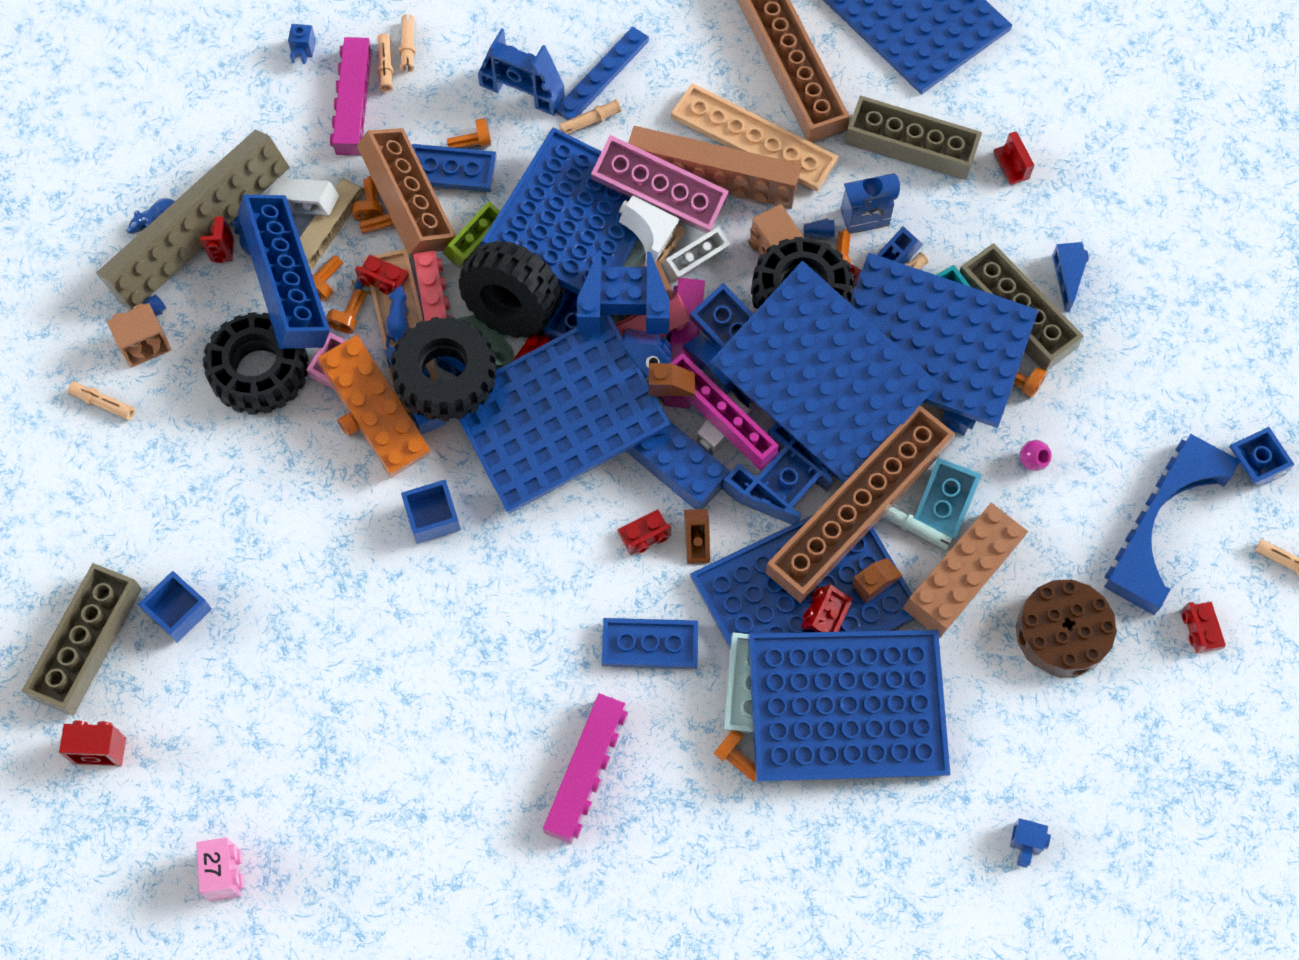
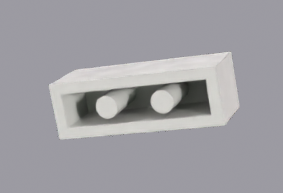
M277 178L268 194L286 195L291 213L325 216L330 215L339 197L330 181Z
M718 226L666 258L661 266L672 284L722 253L731 244Z

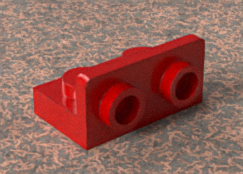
M1017 131L1009 133L1005 145L995 148L993 154L1009 184L1013 185L1030 179L1035 165Z
M217 216L214 219V225L211 226V236H201L200 242L211 262L224 263L233 261L235 238L224 216Z
M370 254L362 267L357 266L355 268L359 282L366 286L372 285L384 294L393 293L399 285L403 286L409 276L408 271Z
M657 509L617 529V533L629 554L632 555L645 552L650 545L656 542L661 544L668 540L672 528L670 524H666L660 511Z
M832 585L819 587L813 593V601L810 608L803 615L804 621L801 628L804 630L812 629L815 632H838L853 599Z
M1212 601L1195 605L1194 602H1188L1182 609L1181 615L1184 624H1187L1189 642L1194 647L1196 654L1223 649L1226 644Z

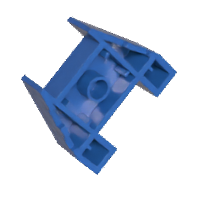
M501 28L489 47L478 72L479 86L498 93L503 84L534 96L535 109L554 116L556 113L555 108L564 99L565 92L563 81L546 46L542 45L536 56L531 53H525L514 46L506 45L505 32Z
M602 251L597 252L577 297V333H600V314L646 315V334H669L670 299L651 252H647L646 267L602 266Z
M775 423L767 434L779 445L778 455L757 477L738 463L724 478L721 489L738 503L793 525L799 522L802 516L794 509L795 506L815 484H818L827 492L833 479L826 468L781 426Z

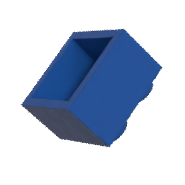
M446 479L401 493L416 544L461 531Z
M174 571L168 574L138 603L142 611L176 643L212 610L207 601Z

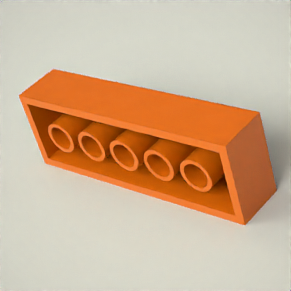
M358 335L317 357L318 365L390 478L430 455L431 450Z

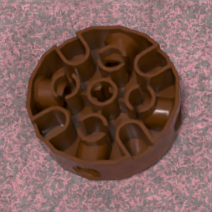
M1072 579L1053 580L1038 587L1023 604L1015 625L1017 642L1026 659L1035 667L1038 666L1043 671L1059 678L1079 677L1094 670L1112 649L1117 633L1115 615L1105 597L1090 585Z

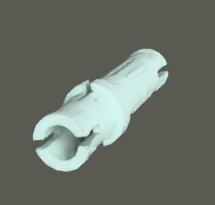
M893 507L888 512L896 515V517L888 513L885 514L883 519L902 527L901 530L905 532L908 530L945 551L949 545L940 540L942 539L950 543L953 538L914 519L912 514L908 516Z

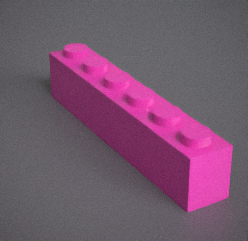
M344 37V44L340 46V58H342V62L338 63L340 80H336L338 98H334L336 116H332L334 134H330V146L334 147L336 155L361 156L357 145L363 138L372 55L369 38Z
M679 278L678 286H673L672 296L679 293L689 315L703 302L705 280ZM691 320L687 322L688 325L683 329L676 331L674 328L667 335V338H671L670 344L673 348L671 349V362L683 353L695 364V361L683 348L684 344L699 335L700 329ZM659 396L663 398L664 406L690 409V402L684 396Z
M682 353L671 362L695 373V396L684 397L760 471L777 456L779 445L689 358Z
M598 693L543 826L544 834L572 844L574 838H579L583 825L580 824L582 816H587L590 811L592 802L589 799L592 792L597 793L601 779L598 777L601 769L606 770L610 761V756H608L610 747L615 748L619 738V734L616 733L619 725L624 726L627 719L626 703Z

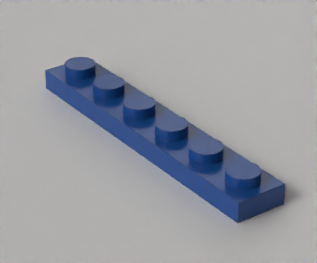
M632 26L555 108L556 113L567 121L581 115L649 42V36Z

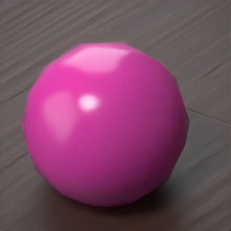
M1041 440L1028 441L1020 450V461L1023 467L1030 471L1044 470L1051 461V450Z

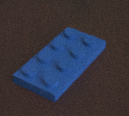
M412 144L432 187L491 193L497 158L495 151Z
M603 618L602 666L697 669L698 620Z

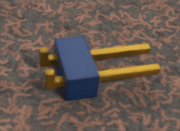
M358 279L356 282L352 280V284H355L354 288L350 286L353 292L358 289L362 290L363 286L370 288V285L366 286L359 282ZM362 290V292L372 295L371 292Z

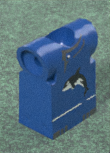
M895 173L844 183L845 191L840 210L848 233L853 234L890 226L894 200L898 198L900 193V181Z

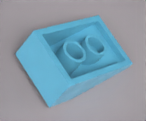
M938 457L914 519L956 539L982 473Z

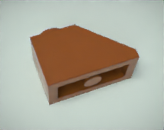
M649 363V396H695V373L672 363Z
M707 509L684 510L687 564L709 563L710 531Z
M886 558L872 563L857 574L853 579L851 587L867 604L902 578L903 575Z

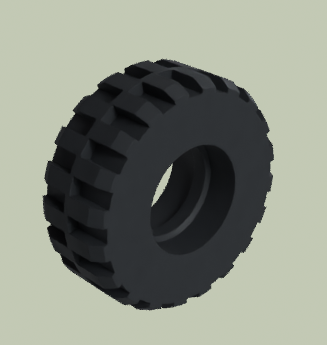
M794 237L792 240H781L777 246L775 244L770 246L766 254L764 253L760 256L757 266L754 268L751 286L753 307L759 309L801 261L806 263L850 303L854 290V277L850 272L851 267L847 260L842 259L843 255L837 249L834 250L831 248L832 245L826 242L817 241L816 238L804 239L802 237Z
M494 241L481 245L474 251L459 274L460 295L462 300L465 301L468 310L472 311L475 317L485 323L487 327L495 329L503 335L508 334L517 338L523 336L525 338L542 332L561 303V288L558 284L557 276L551 271V267L544 263L536 253L533 254L528 248L515 245L512 242Z
M251 312L248 315L235 316L233 320L223 323L220 326L221 328L218 331H214L211 335V342L207 343L204 349L206 356L203 357L204 373L216 397H219L225 406H232L234 411L240 413L247 411L251 415H257L258 412H264V414L271 413L273 409L278 407L281 409L286 406L289 400L293 401L298 396V390L303 389L306 383L304 377L308 376L306 369L308 368L307 363L309 359L306 349H279L269 313L257 314V312ZM268 351L276 355L275 362L271 368L260 375L245 376L237 372L240 361L252 352Z
M434 317L429 321L424 322L423 320L416 323V327L413 329L409 328L403 333V339H398L395 344L396 351L391 356L394 388L396 393L400 395L401 402L405 406H410L413 413L416 415L423 414L425 419L434 420V418L441 419V421H449L452 418L459 420L465 418V414L469 412L473 414L479 410L478 406L480 404L483 405L487 402L489 393L493 392L495 386L494 350L491 349L489 339L485 336L483 337V333L478 327H471L470 322L465 320L458 321L455 320V317H446V319ZM442 356L456 358L466 366L460 376L446 382L431 380L422 373V370L428 362Z

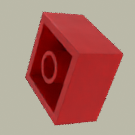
M75 720L72 724H63L59 753L75 765L122 766L126 737L110 722L99 721L97 725H90L88 722Z

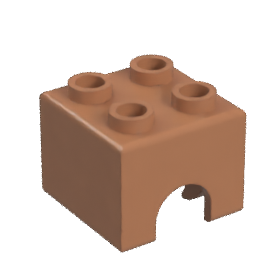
M779 204L753 217L748 243L751 249L757 251L761 256L764 253L766 254L770 246L774 244L777 246L781 240H792L794 237L804 238V236L782 204Z
M149 303L138 304L133 310L117 313L107 320L116 344L130 368L172 350L161 324Z

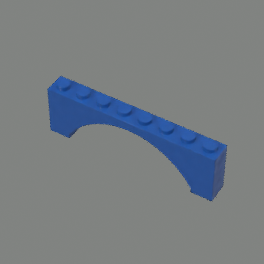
M1190 434L1186 441L1181 439L1175 449L1178 455L1176 458L1171 457L1165 469L1169 470L1166 476L1163 474L1160 476L1155 485L1159 489L1156 494L1153 492L1150 494L1145 503L1149 507L1146 512L1141 511L1135 521L1139 525L1136 530H1130L1125 539L1128 542L1126 548L1121 547L1114 558L1118 561L1115 568L1110 566L1104 576L1107 579L1104 588L1152 615L1159 611L1171 590L1162 581L1152 552V529L1159 509L1175 495L1194 487L1215 484L1224 487L1240 463L1237 458L1193 434Z

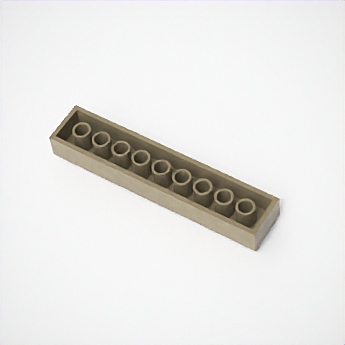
M256 129L251 132L96 272L120 304L130 310H133L136 305L142 304L203 248L200 237L211 236V226L214 225L215 217L224 216L227 224H229L238 216L237 212L243 194L261 195L277 178L290 168L271 137Z

